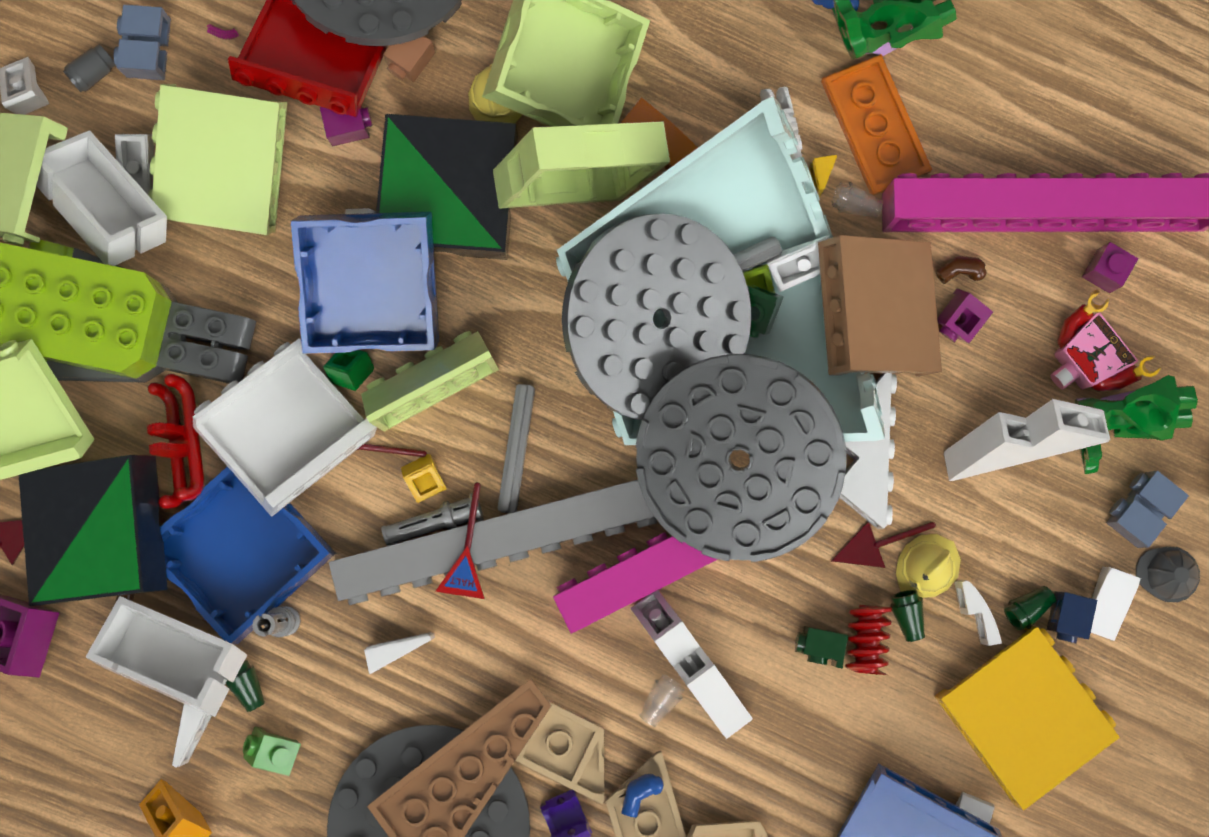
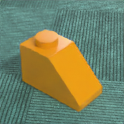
M162 779L139 804L155 837H209L212 834L201 812Z

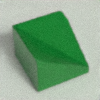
M361 350L335 353L323 366L332 384L356 391L374 370L368 352Z

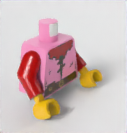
M1100 290L1091 292L1088 304H1082L1063 322L1057 339L1059 348L1054 353L1062 366L1050 375L1056 386L1062 390L1074 381L1082 390L1089 387L1097 392L1120 390L1141 380L1142 375L1152 377L1161 370V367L1155 371H1148L1145 368V362L1155 358L1153 355L1146 356L1141 360L1138 367L1134 365L1138 362L1137 358L1100 313L1108 307L1109 299L1102 305H1096L1092 301L1100 293Z

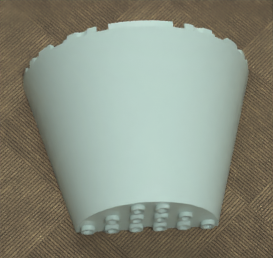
M771 97L759 103L557 249L559 257H556V263L561 276H566L567 281L569 280L576 263H580L583 256L589 250V245L601 233L631 217L641 215L671 214L696 221L716 234L733 254L770 237H775L779 241L782 250L825 236L832 238L833 235L826 215H824L821 209L820 198L804 157L795 158L794 153L798 152L796 147L798 141L777 99ZM765 261V262H763V263H761V264H759V265H756V266H754V267H752V268H750V269H753V268L759 267V266H761V265L767 264V262ZM770 271L775 293L784 298L770 334L763 335L760 333L758 338L749 336L745 354L764 356L780 361L802 373L813 382L832 405L842 427L845 442L885 439L884 422L881 419L882 409L874 375L870 374V372L866 374L865 372H852L843 375H829L821 275L779 292ZM753 307L751 309V317L757 320L760 316V311L758 308ZM661 309L656 310L653 316V322L659 328L663 325L664 321H667ZM613 411L615 418L612 419V424L617 437H622L624 445H636L637 434L642 420L632 419Z

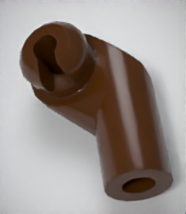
M957 256L936 270L935 273L938 279L943 284H946L959 274L969 275L970 279L980 281L985 278L987 271L985 263L980 258Z

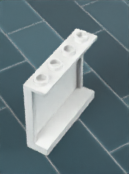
M300 338L292 344L286 342L274 352L272 359L266 363L260 361L248 371L246 378L239 383L237 380L229 383L221 391L222 395L213 402L210 400L203 402L194 411L195 415L193 416V428L271 517L374 437L377 427L369 423L367 418L363 419L312 360L306 354H302Z

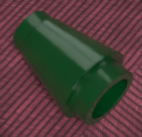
M1042 586L1039 589L1010 600L1009 606L1004 609L1008 621L1016 629H1030L1056 602V597L1047 586Z
M906 590L892 595L890 607H892V612L905 636V640L907 642H914L925 638L923 598L918 596L917 590Z
M245 660L234 682L232 683L227 680L225 685L241 705L245 707L246 711L251 712L265 704L255 667L254 665L250 666L248 660Z

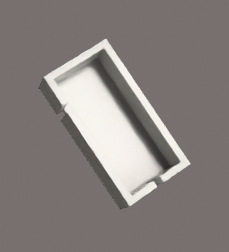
M90 130L45 149L36 186L48 200L53 199V206L104 264L118 265L135 257V250L141 254L166 242L167 216Z
M121 596L116 601L86 655L87 659L107 670L129 678L134 682L213 717L216 716L229 691V688L224 685L227 680L232 683L234 682L247 657L246 653L227 641Z

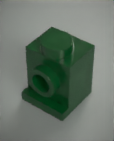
M747 285L751 309L756 307L760 311V316L757 320L751 317L749 336L758 338L760 333L763 335L770 334L784 297L755 285Z
M804 626L803 633L798 632L795 652L808 655L807 661L827 665L828 659H831L832 666L843 669L848 635Z

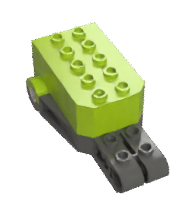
M40 240L39 243L30 242L29 248L0 243V346L11 340H16L19 343L32 339L58 381L146 383L164 371L228 384L235 380L238 383L243 380L248 356L224 350L223 346L250 350L256 326L255 320L178 303L168 287L146 273L126 269L118 265L104 264L99 257L77 248ZM186 338L211 343V346L186 342Z

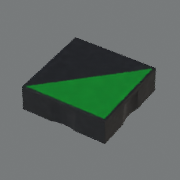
M385 114L376 213L431 212L434 252L453 253L462 257L508 260L511 212L510 208L499 209L493 169L517 145L518 132L516 123Z
M125 455L43 468L18 475L29 606L168 590L164 542L159 527L160 505L158 502L160 497L156 456Z

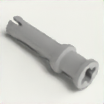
M470 493L469 498L453 503L449 501L443 502L440 505V509L382 526V535L386 545L390 546L446 527L448 530L454 529L460 524L467 523L473 493ZM479 500L475 519L478 522L484 521Z
M284 606L273 608L267 614H262V616H256L252 626L254 632L259 636L284 637L292 635L298 630L301 619L297 610L293 607Z

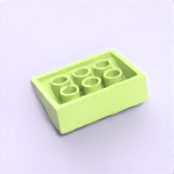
M471 331L464 332L453 339L455 344L443 350L442 346L435 348V350L427 352L424 355L426 359L414 365L413 362H409L396 369L397 375L385 381L384 377L369 383L366 386L368 390L361 394L365 415L369 423L385 432L498 371L499 369L479 332L477 331L474 334Z

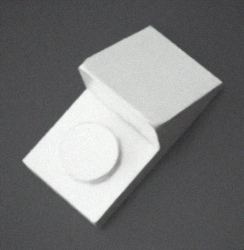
M29 57L0 68L1 102L6 109L15 114L25 115L49 104L48 99L37 84L35 66Z

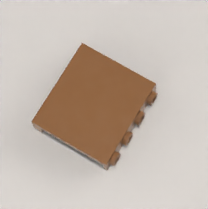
M838 235L818 242L829 375L870 372L915 373V377L942 372L931 242Z

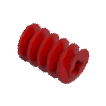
M859 605V608L849 610V614L858 618V621L848 624V628L857 631V635L848 637V641L855 644L856 648L847 650L846 654L855 658V662L845 664V668L857 673L887 675L880 671L879 668L888 666L889 661L879 655L889 652L890 648L881 644L880 641L889 639L891 634L881 630V627L891 625V620L883 617L882 614L891 612L892 607Z

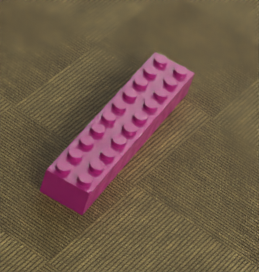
M906 173L894 178L882 193V232H1204L1209 229V173L1197 174L1194 178H1183L1181 173L1164 174L1161 178H1149L1148 173L1131 174L1128 178H1116L1114 173L1098 174L1095 178H1083L1081 173L1065 174L1062 178H1050V174L1047 173L1032 174L1029 178H1017V175L1013 173L999 174L996 178H984V175L980 173L966 174L963 178H950V174L946 173L933 174L930 178H917V174Z

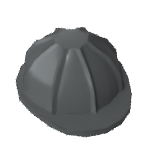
M1162 547L1146 551L1139 558L1136 564V577L1141 578L1139 584L1154 597L1164 602L1178 603L1188 599L1196 591L1200 582V570L1196 560L1187 551L1178 547Z

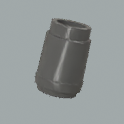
M98 44L68 63L64 67L63 72L80 92H86L109 74L111 69L115 67V64L104 48Z

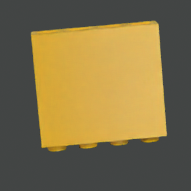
M1034 626L1030 629L1024 628L1026 633L950 690L944 688L934 696L1011 802L1023 811L1120 738L1113 729L1117 726L1113 718L1105 710L1100 711L1093 702L1096 697L1092 690L1085 683L1082 682L1080 684L1072 674L1075 672V668L1064 655L1059 656L1052 646L1055 642L1044 628L1039 629Z

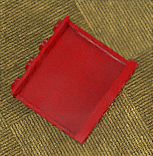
M266 0L238 58L229 56L228 63L232 80L237 81L243 86L257 87L277 96H287L307 105H317L330 109L337 114L357 117L388 46H367L346 42L344 37L331 32L326 34L312 25L291 0Z

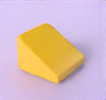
M837 155L814 158L809 166V171L819 197L826 187Z
M430 454L401 467L403 478L417 503L447 489Z

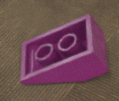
M0 594V672L7 675L40 678L60 612L40 605L29 606L27 601Z

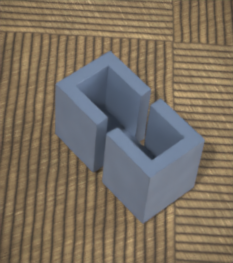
M123 5L122 16H119L117 19V31L119 35H122V39H119V47H115L113 57L116 68L126 78L165 80L167 52L159 49L160 46L168 47L171 18L162 7Z
M1158 470L1145 472V474L1142 472L1137 475L1129 486L1132 489L1128 494L1129 497L1126 500L1124 498L1119 499L1109 511L1112 516L1106 522L1137 548H1149L1167 525L1162 518L1165 516L1168 519H1172L1189 497L1187 493Z

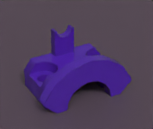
M569 790L540 805L551 837L592 836L589 822L583 813L574 790Z

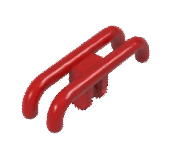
M167 374L164 377V382L167 386L178 390L181 395L185 426L180 424L177 398L167 386L154 382L150 383L147 389L151 395L162 399L166 410L167 423L155 422L147 425V434L169 440V443L157 442L149 445V454L167 457L171 460L172 495L161 496L158 502L165 509L176 508L183 501L194 500L201 494L204 487L200 436L193 428V416L196 410L195 394L189 382L176 374ZM187 455L190 472L189 487H187L184 457Z

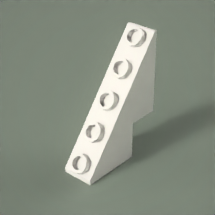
M883 373L876 381L882 409L881 419L884 422L885 439L845 442L846 453L854 460L846 469L844 484L839 497L877 529H884L887 525H891L893 515L892 506L887 505L888 492H892L894 484L893 472H889V459H893L895 452L894 439H890V426H894L896 420V409L891 407V394L896 392L897 376L892 373Z
M1056 399L1050 400L1026 418L998 412L944 451L949 481H955L1110 441V436L1103 410Z
M658 590L649 594L630 608L726 739L753 719L716 666Z

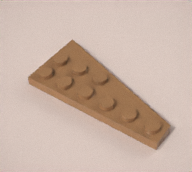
M532 679L528 680L367 806L389 837H465L552 705Z

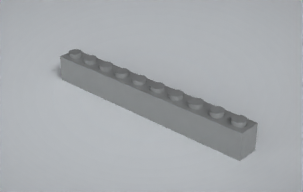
M638 480L477 522L474 525L470 553L474 565H477V569L480 571L497 566L496 560L509 556L510 562L529 558L528 551L541 548L542 554L561 549L560 542L573 539L574 545L592 541V534L605 531L607 537L625 532L624 525L637 522L638 528L656 524L657 520L643 497ZM468 525L330 561L329 566L338 601L348 600V604L353 605L368 601L367 594L380 591L381 597L401 592L399 585L412 582L413 588L432 584L433 576L444 574L446 577L464 551Z

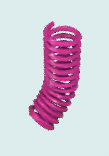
M211 24L207 25V27L209 26L207 33L220 39L230 40L232 37H239L234 28L227 31Z

